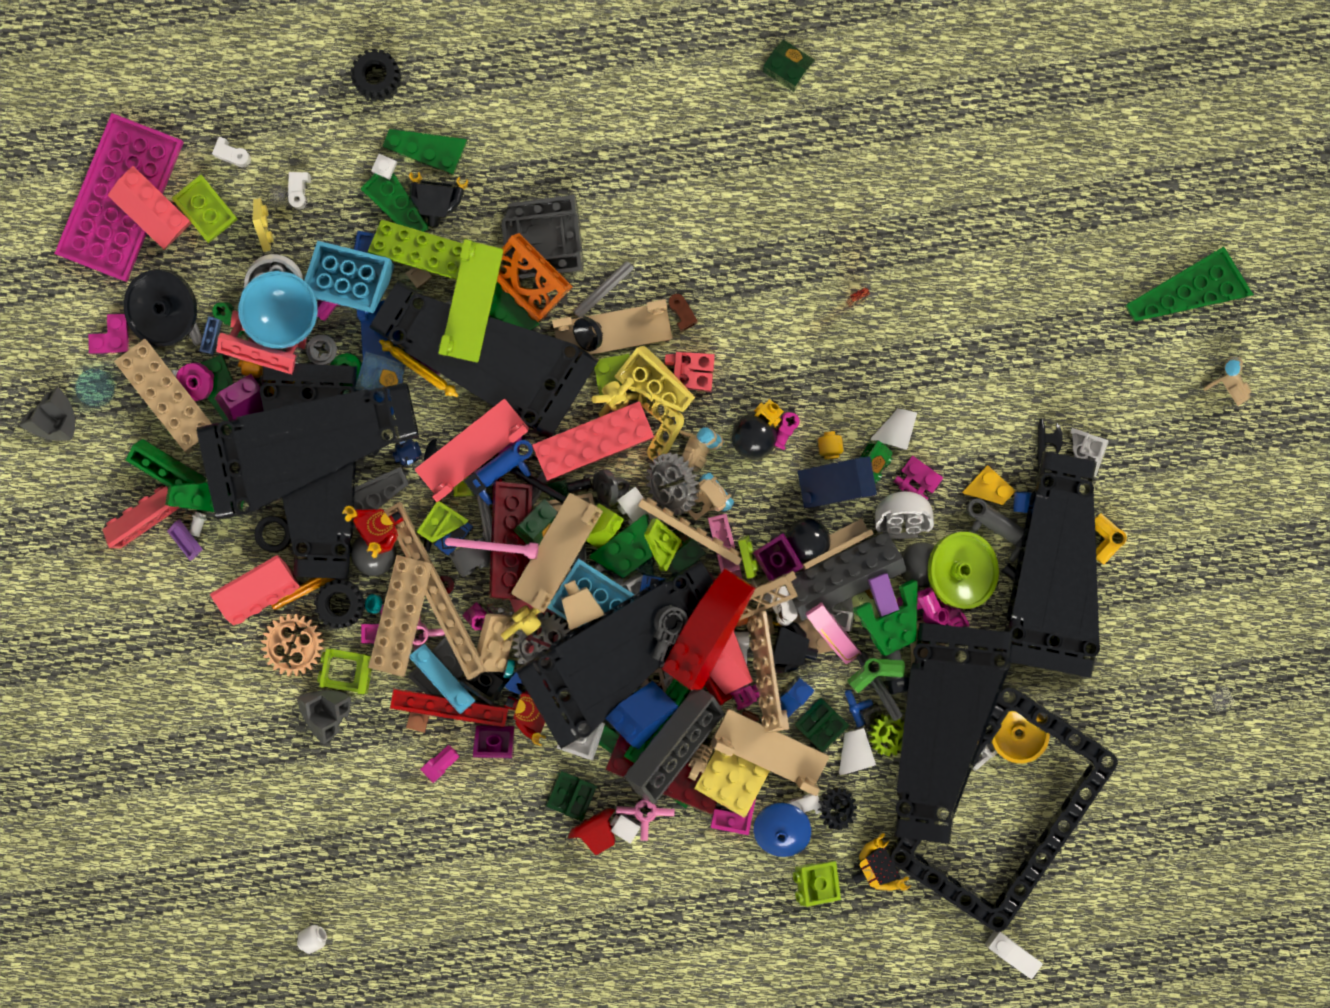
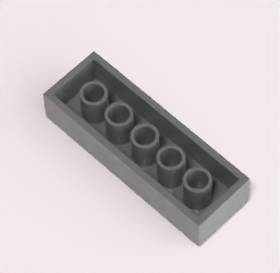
M886 531L795 574L796 579L791 581L798 596L793 598L792 601L802 621L807 619L806 612L821 602L828 609L870 589L868 582L870 578L887 573L889 579L906 572L903 557Z
M703 689L690 691L683 703L675 710L672 717L665 722L661 731L651 740L649 746L640 754L638 760L628 769L627 774L624 776L635 792L653 805L725 715L714 696Z

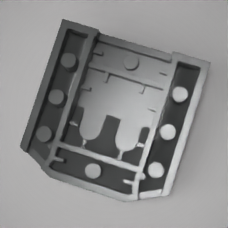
M574 194L508 204L506 216L501 223L504 245L512 235L520 233L560 274L583 271L584 260L579 213ZM512 247L505 256L512 258L515 248ZM525 258L523 259L524 263L519 261L522 265H528V261ZM518 268L519 280L535 278L537 270L535 268L529 270Z

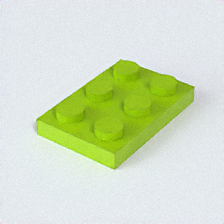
M201 174L172 197V200L208 243L238 220Z

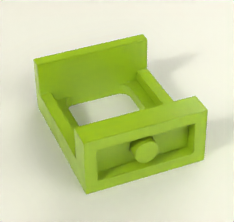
M327 648L325 652H322L321 656L323 668L318 673L317 682H320L319 687L352 691L364 695L368 694L372 669L368 668L371 655ZM333 657L357 662L355 678L352 683L329 679L330 662Z

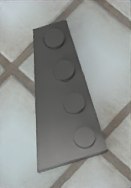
M396 468L355 487L354 509L378 510L407 487L409 482L403 468Z

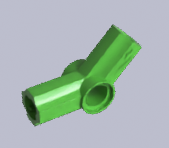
M870 658L847 681L853 689L860 693L877 676L904 677V660ZM873 662H877L879 665V669L875 673L870 670V665Z

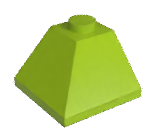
M598 504L597 507L603 512L586 540L598 549L615 535L624 521L622 517L601 504Z

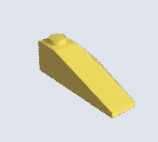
M645 346L637 347L614 376L622 384L628 377L632 378L634 383L629 387V390L636 391L650 399H655L681 412H684L696 398L663 362Z

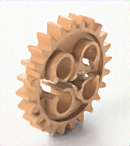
M287 614L286 620L283 616L279 617L280 622L273 620L274 627L267 626L270 632L263 633L267 640L261 641L266 644V647L261 650L267 651L263 658H270L267 665L275 664L273 670L275 671L280 668V674L287 671V676H291L293 671L295 676H299V670L306 674V667L313 670L312 663L319 664L316 657L322 656L319 650L325 649L320 646V643L325 641L324 639H319L322 632H316L319 626L315 625L312 627L313 620L311 619L306 622V616H302L299 619V614H295L293 619L291 614ZM295 622L299 627L304 628L307 626L306 629L301 631V635H308L310 642L304 645L301 641V636H297L295 640L296 634H292L287 638L284 636V629L289 627L292 631L297 630ZM295 640L294 644L297 645V647L292 648L291 650V645H289V642H293ZM282 645L285 649L284 653L289 654L290 652V656H294L297 652L301 653L302 661L297 663L294 659L289 660L290 666L286 662L279 664L282 659H285V655H278L276 652L277 647Z

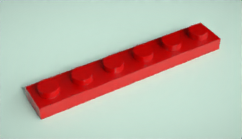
M393 688L390 709L505 727L508 708L504 706L474 702L464 712L459 714L444 696Z

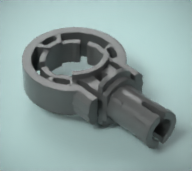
M669 605L663 607L657 613L654 620L656 630L654 637L657 638V644L651 656L652 658L663 662L668 646L676 643L688 621L687 614L682 609ZM675 614L681 622L678 621L677 626L673 630H667L665 627L667 617L665 615L671 616Z

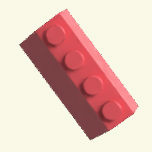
M134 166L117 181L108 194L164 250L192 224Z
M162 485L154 490L155 494L151 497L146 496L138 501L139 505L126 509L122 512L123 516L118 519L113 518L106 523L107 526L102 530L109 548L121 549L181 508L165 505L168 486L164 487Z
M276 555L212 592L210 596L225 619L235 626L244 622L248 617L260 613L267 606L277 603L284 596L294 593L295 590L300 588L296 577L293 576V570Z

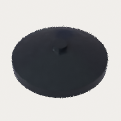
M163 269L146 271L135 277L126 290L123 306L125 318L130 329L139 339H146L150 345L162 347L177 344L191 333L197 319V302L189 284L178 274Z

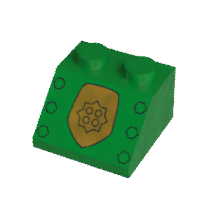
M870 440L859 458L871 457L875 484H877L882 477L881 471L891 463L893 452L879 440Z

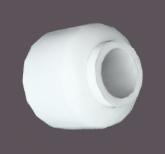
M311 925L299 932L298 948L308 954L314 953L325 946L327 934L322 927Z

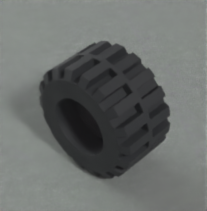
M372 49L370 53L366 50L363 56L359 54L357 56L359 60H354V68L351 67V78L358 92L364 95L366 99L369 100L371 98L375 102H377V99L385 101V97L390 99L392 93H397V87H400V79H402L395 59L388 52L386 54L381 49L379 52L376 49ZM383 67L387 70L386 77L381 83L370 84L366 81V75L371 68Z
M333 580L325 583V586H321L319 593L315 595L317 597L316 601H314V605H316L314 610L315 613H318L319 620H322L325 625H329L332 628H345L357 623V620L363 616L362 612L365 611L364 594L359 590V587L354 585L353 582L345 580ZM335 593H345L350 600V608L344 615H336L330 608V599Z

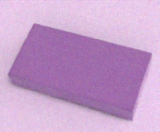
M180 519L174 522L167 530L190 561L195 559L203 550Z
M883 573L868 579L879 616H885L899 610L888 574Z

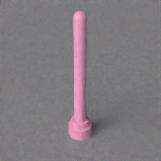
M454 538L445 539L447 546L521 553L531 559H537L538 543L520 546Z

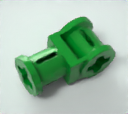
M228 302L215 304L212 309L214 317L221 320L225 325H231V317L234 310L232 304ZM223 307L226 308V309L224 310V312H225L226 314H221V312L223 311L221 308H223ZM241 330L238 334V337H240L245 331Z

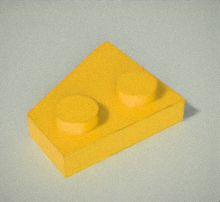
M986 465L962 493L1003 505L1014 494L1015 490L993 469Z

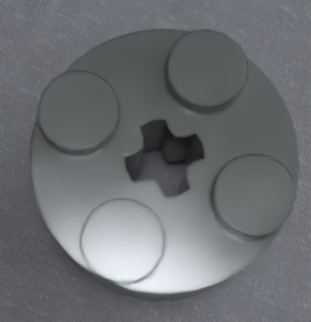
M481 537L480 539L475 540V541L486 542L485 539H484V537ZM461 547L449 553V556L458 574L465 577L477 570V566L481 569L489 565L491 551Z

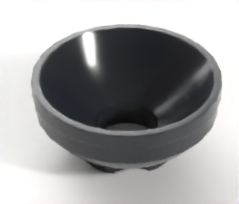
M583 317L575 321L573 333L580 347L589 352L598 349L603 341L602 326L589 317Z

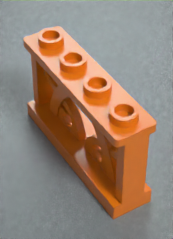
M520 233L512 235L502 248L504 250L502 260L510 262L511 266H503L507 269L506 274L499 269L497 282L501 285L503 291L514 298L517 305L523 307L528 312L531 319L539 322L545 319L573 286ZM512 247L515 248L512 258L505 256ZM525 258L528 261V265H522L519 261L524 263L523 259ZM518 268L523 270L535 268L537 270L535 281L538 288L521 287ZM541 276H543L547 280L546 282H542V284L540 281ZM556 289L559 293L550 300L547 293ZM540 295H543L546 301L543 309H539L534 304L535 300H538L539 304L542 303Z

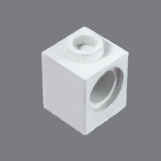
M626 814L615 815L610 823L613 826L611 832L630 844L641 828L640 823Z

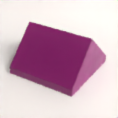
M476 725L473 757L512 758L514 756V726Z

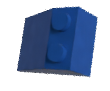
M651 681L618 704L606 719L632 746L639 749L679 706L654 681Z

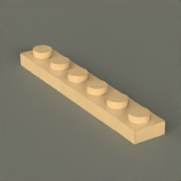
M649 497L647 499L642 498L638 505L640 508L739 565L742 560L740 551L733 547L728 549L723 546L724 542L716 537L713 539L708 537L707 532L700 527H697V529L691 527V522L683 517L680 519L673 516L674 512L668 508H659L656 506L657 502Z

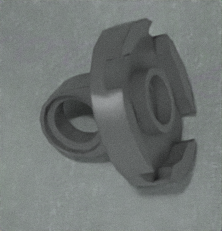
M608 469L599 470V473H595L593 476L592 490L598 496L595 500L597 504H601L606 508L614 506L617 498L629 491V482L622 477H615ZM623 482V487L618 490V484Z

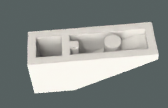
M994 931L985 943L990 950L1030 979L1035 976L1043 963L1002 932Z

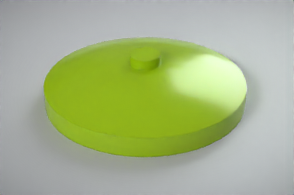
M955 532L943 537L934 546L928 561V578L935 595L943 603L957 609H971L986 602L993 594L998 582L999 565L993 548L984 538L971 532Z

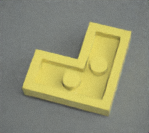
M261 198L253 199L252 221L262 250L266 252L271 251V243L274 240L272 232L267 230L268 220L266 216L269 215L267 206L263 205Z

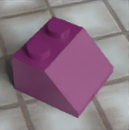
M252 374L223 389L215 397V400L229 420L264 411L260 386Z
M784 533L753 552L769 581L792 571L796 573L803 568Z

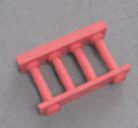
M233 310L230 325L233 329L229 335L220 333L216 352L292 374L296 355L293 353L296 347L305 349L307 337L298 344L287 348L285 352L257 344L251 337H249L248 341L237 338L241 330L244 331L241 325L238 311Z

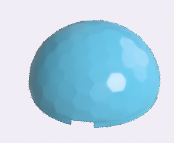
M272 271L257 276L245 287L241 294L238 313L244 331L256 343L268 348L281 349L298 344L311 333L316 323L318 309L314 293L304 280L291 273Z

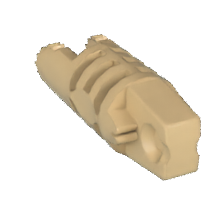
M702 743L693 754L688 764L692 768L688 778L695 781L699 772L704 773L714 749L711 743H709V747Z

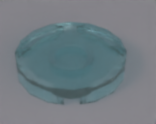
M89 369L79 376L76 381L75 390L78 398L88 406L100 407L106 405L112 399L115 383L109 373L101 369Z

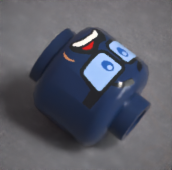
M412 439L396 443L395 451L392 452L395 462H400L402 466L418 462L422 455L418 442H414Z

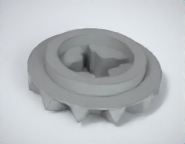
M326 335L313 337L307 344V356L315 364L326 365L331 363L337 353L335 341ZM325 344V349L329 354L322 353V355H319L320 352L315 347L322 348Z

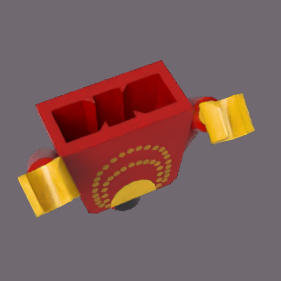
M351 506L345 507L342 512L347 514L345 520L349 522L352 518L355 519L353 520L355 528L368 545L367 552L372 551L373 558H376L378 554L392 550L398 537L395 526L403 522L398 511L387 516L383 509L355 510Z
M527 690L522 692L520 699L509 696L505 707L515 710L513 719L516 720V726L534 744L542 746L539 743V738L546 739L545 735L540 734L545 721Z

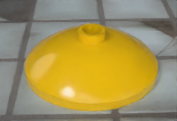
M1009 711L1001 723V728L992 740L995 750L1004 759L1013 763H1028L1043 754L1048 746L1050 734L1045 733L1017 712ZM1039 713L1036 720L1042 722L1045 718ZM1017 729L1022 730V734L1020 736H1017L1015 734V731Z

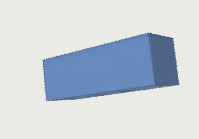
M208 316L200 352L214 355L222 324L221 320Z

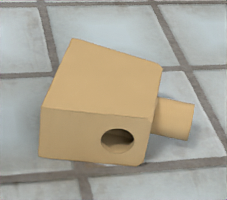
M575 580L564 584L568 595L562 597V603L570 630L604 615L603 610L587 587L579 590Z

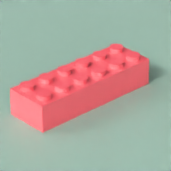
M639 401L535 443L532 447L548 482L654 438V435Z

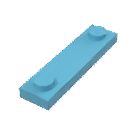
M425 644L410 655L409 658L459 714L475 702V699Z

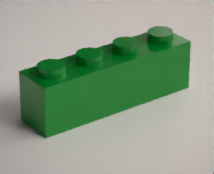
M144 439L133 444L125 460L166 486L207 481L206 477Z

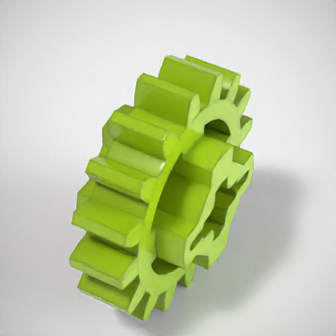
M890 714L888 717L881 715L882 720L876 718L875 722L877 724L870 725L873 731L868 732L872 736L869 742L874 743L872 748L878 750L877 753L888 757L891 754L897 756V750L901 751L905 721H901V718L893 721ZM891 723H895L898 728L893 727ZM881 743H885L888 748L883 747Z

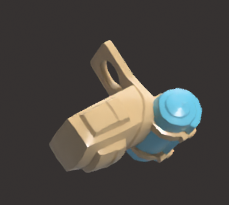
M1235 356L1228 358L1224 366L1226 374L1203 388L1204 391L1222 381L1237 406L1250 399L1252 391L1249 384L1243 382L1240 375L1243 366L1242 359Z
M707 427L701 428L697 436L682 430L679 432V434L689 438L682 453L683 462L689 461L688 467H693V471L696 472L705 465L707 461L706 455L710 449L718 450L725 443L720 434Z
M706 473L699 479L697 488L700 491L696 494L698 499L694 500L697 503L703 502L702 511L694 513L691 509L687 512L696 521L708 511L725 512L730 510L734 505V501L731 498L732 496L727 494L718 483L717 477H714L711 473Z

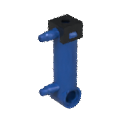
M526 440L516 442L466 478L464 482L473 495L479 494L482 500L487 505H490L492 500L485 489L510 470L518 466L526 477L530 476L531 472L524 460L532 454L533 448L531 443ZM520 444L527 447L526 455L518 453L517 448Z

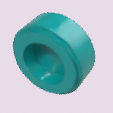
M370 594L366 598L365 609L368 613H379L382 608V598L380 595Z
M507 659L503 678L510 679L512 677L515 667L514 660Z

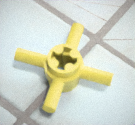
M628 377L621 386L617 381L610 382L602 388L603 395L592 396L593 403H606L598 413L600 417L607 415L610 410L616 411L626 407L629 400H638V392L626 393L634 383L632 378Z
M527 605L523 606L512 616L515 623L505 630L501 637L507 640L519 629L527 636L532 634L541 625V622L536 617L540 611L534 607L529 609Z

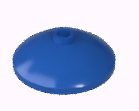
M775 803L759 812L754 822L753 831L757 843L764 851L778 857H789L800 853L806 848L811 838L812 828L809 818L800 808L788 803Z

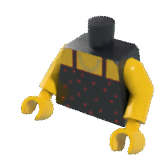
M881 833L877 839L864 845L857 861L861 869L851 874L856 885L867 880L870 887H874L876 890L892 891L901 889L906 891L911 887V885L906 886L904 884V881H907L909 877L898 880L901 877L885 848L890 840L884 842L882 838L885 834Z

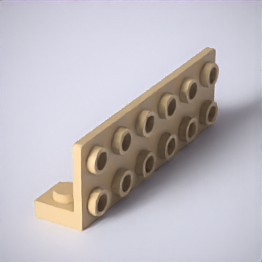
M666 299L647 302L646 306L587 316L598 322L602 326L603 332L601 346L594 351H586L591 355L672 340ZM571 317L552 320L556 338L580 347L573 333V325L580 318L572 319ZM572 346L565 349L567 357H573L576 353L575 348Z
M143 339L114 362L188 455L193 451L192 447L199 442L197 427L212 423L148 341Z
M569 493L538 546L537 559L530 560L514 587L512 595L544 613L603 511L597 506L589 504Z
M396 555L368 668L401 677L405 676L432 569L431 563Z
M761 611L749 617L747 622V629L751 636L750 648L754 656L753 668L756 670L757 676L756 687L759 689L760 696L758 702L759 707L762 709L761 723L765 732L784 731L789 729L787 711L781 710L770 640V635L775 634L772 615H767L766 611Z
M727 709L710 742L714 749L731 757L735 754L791 780L800 789L817 796L820 791L816 783L829 760L827 754L778 731L765 732L761 723L731 709Z

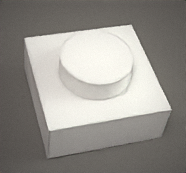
M378 154L371 171L390 180L397 161Z

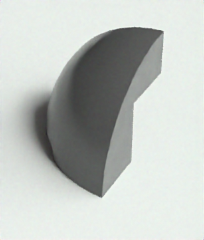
M56 387L46 393L35 408L32 407L27 412L19 426L41 438L67 441L71 440L74 435L75 416L68 398Z
M320 690L296 697L300 712L307 726L322 744L330 741L341 730L339 725L344 717H348L350 712L351 696L342 692Z

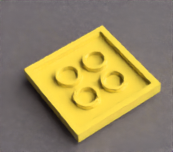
M715 749L694 789L745 818L770 771L735 754L731 757Z

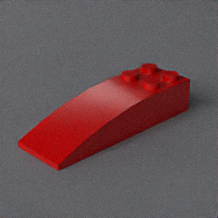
M724 568L690 616L662 670L690 690H702L756 588Z

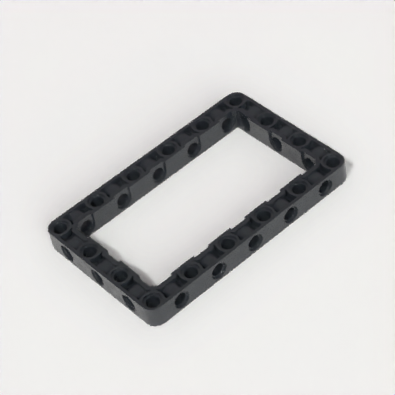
M1004 685L1002 687L989 722L991 730L984 735L973 768L980 759L979 755L987 744L991 743L1001 728V723L1009 711L1017 712L1027 721L1045 733H1049L1059 742L1091 762L996 902L992 904L915 853L922 840L899 837L890 850L891 861L896 867L995 932H1002L1008 927L1118 765L1117 757L1109 749L1011 685ZM1005 692H1013L1011 700H1004ZM1039 713L1046 714V718L1042 722L1036 720ZM1071 735H1078L1077 742H1069V738ZM1105 756H1110V763L1107 765L1102 764V759ZM1082 789H1089L1087 796H1080ZM1060 821H1067L1065 828H1058ZM898 852L905 853V857L901 860L896 859L895 855ZM1045 853L1046 856L1043 860H1037V854ZM935 873L938 877L936 880L930 881L927 879L929 874ZM1017 885L1024 886L1021 892L1014 891V888ZM963 895L970 896L967 902L960 901ZM995 917H1002L1000 923L995 924L992 922Z

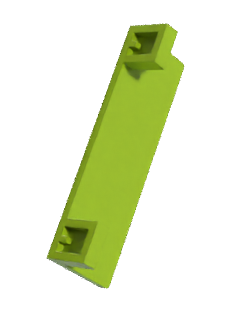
M381 220L368 253L390 258V260L457 280L463 243Z
M464 239L460 255L461 263L450 313L438 354L479 362L504 250L502 248Z

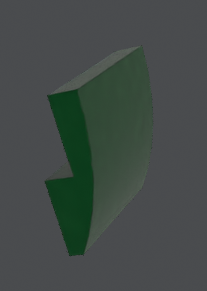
M822 698L794 724L822 753L850 727Z
M559 770L545 806L571 818L583 821L597 785Z

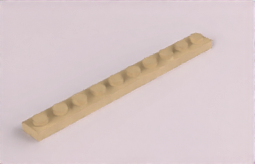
M399 502L385 510L387 516H390L398 511L403 519V522L395 527L398 533L397 540L405 556L432 564L425 596L466 678L471 680L486 671V668L403 504Z

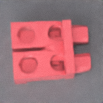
M676 352V354L665 355V366H675L673 374L688 390L711 393L715 354Z

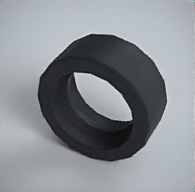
M268 516L258 522L254 537L260 548L268 552H279L290 545L291 537L287 520L279 516ZM270 523H278L284 528L285 537L278 545H269L263 539V530Z

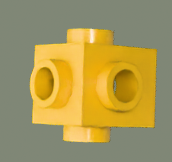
M769 399L765 404L761 402L754 410L756 412L754 416L764 415L769 420L768 424L770 426L773 424L776 428L782 420L779 417L784 411Z

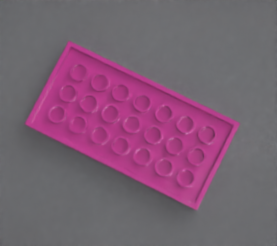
M111 113L54 254L127 282L147 233L108 194L117 181L132 166L163 194L184 142Z

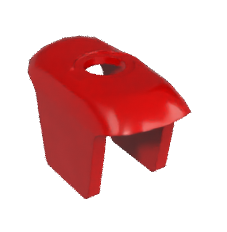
M606 808L572 828L567 838H581L595 855L607 850L616 841L608 820L616 809Z

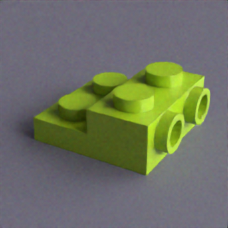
M836 861L795 866L793 880L797 883L798 891L795 892V898L801 906L808 907L841 900Z

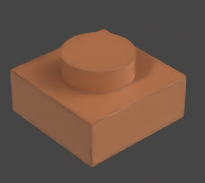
M410 712L406 728L425 733L430 715Z

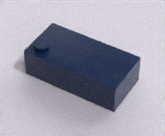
M871 457L854 458L798 471L804 509L877 495Z

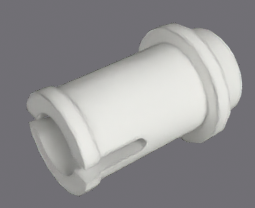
M195 511V514H192L193 520L189 532L193 536L200 537L204 521H207L206 514Z

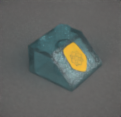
M365 352L355 389L357 391L372 390L400 384L406 365L384 356ZM379 391L375 397L384 399V393Z

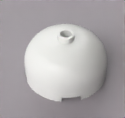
M277 254L265 255L255 260L249 267L245 276L244 289L254 278L267 272L280 271L291 273L302 280L303 275L299 267L291 259Z
M904 491L890 494L882 499L876 508V530L878 533L887 531L892 539L916 538L918 533L930 532L934 526L932 507L926 498L914 492ZM905 519L906 532L901 533L902 523Z

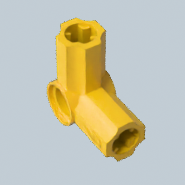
M1099 513L1095 517V531L1104 540L1096 548V560L1105 565L1114 553L1125 544L1127 536L1124 531L1116 527L1102 513ZM1114 533L1121 535L1122 539L1118 544L1112 541Z

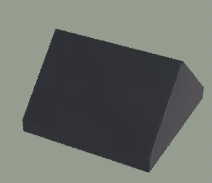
M483 672L471 680H468L464 675L459 683L492 705L510 679L503 678L501 672Z

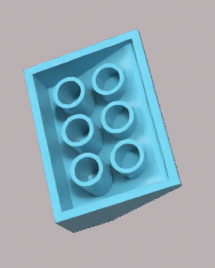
M317 241L304 281L310 286L315 298L318 300L374 313L389 285L395 266L390 258Z
M578 558L560 584L547 608L567 620L562 597L568 595L564 584L575 580L579 590L584 587L589 589L604 613L635 594Z

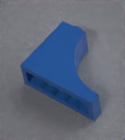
M796 676L779 697L781 710H786L787 717L789 718L795 710L803 706L815 690L800 677Z

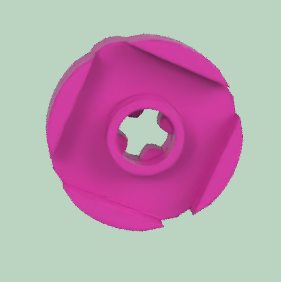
M197 362L187 364L178 370L177 380L194 401L209 397L214 385V374L205 365ZM196 378L198 382L196 386H194V382L192 381V379Z

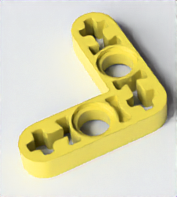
M639 394L638 402L640 401L641 406L662 423L647 450L649 459L653 461L654 458L658 457L656 456L657 453L662 455L669 452L683 427L684 417L678 410L666 406L655 399H647L645 395ZM660 405H663L664 407V413L662 415H660L658 412V407ZM665 431L669 435L667 442L663 440V433Z

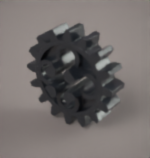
M834 787L833 789H827V794H822L824 800L818 802L822 805L821 808H818V811L822 812L819 818L825 819L823 824L829 825V829L842 830V828H848V823L853 824L852 817L857 816L854 813L857 806H853L856 799H851L852 793L847 792L845 788Z

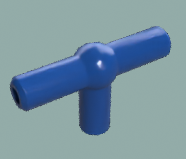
M852 690L845 691L849 711L854 717L856 726L858 728L864 726L859 711L873 706L872 700L868 699L856 703Z

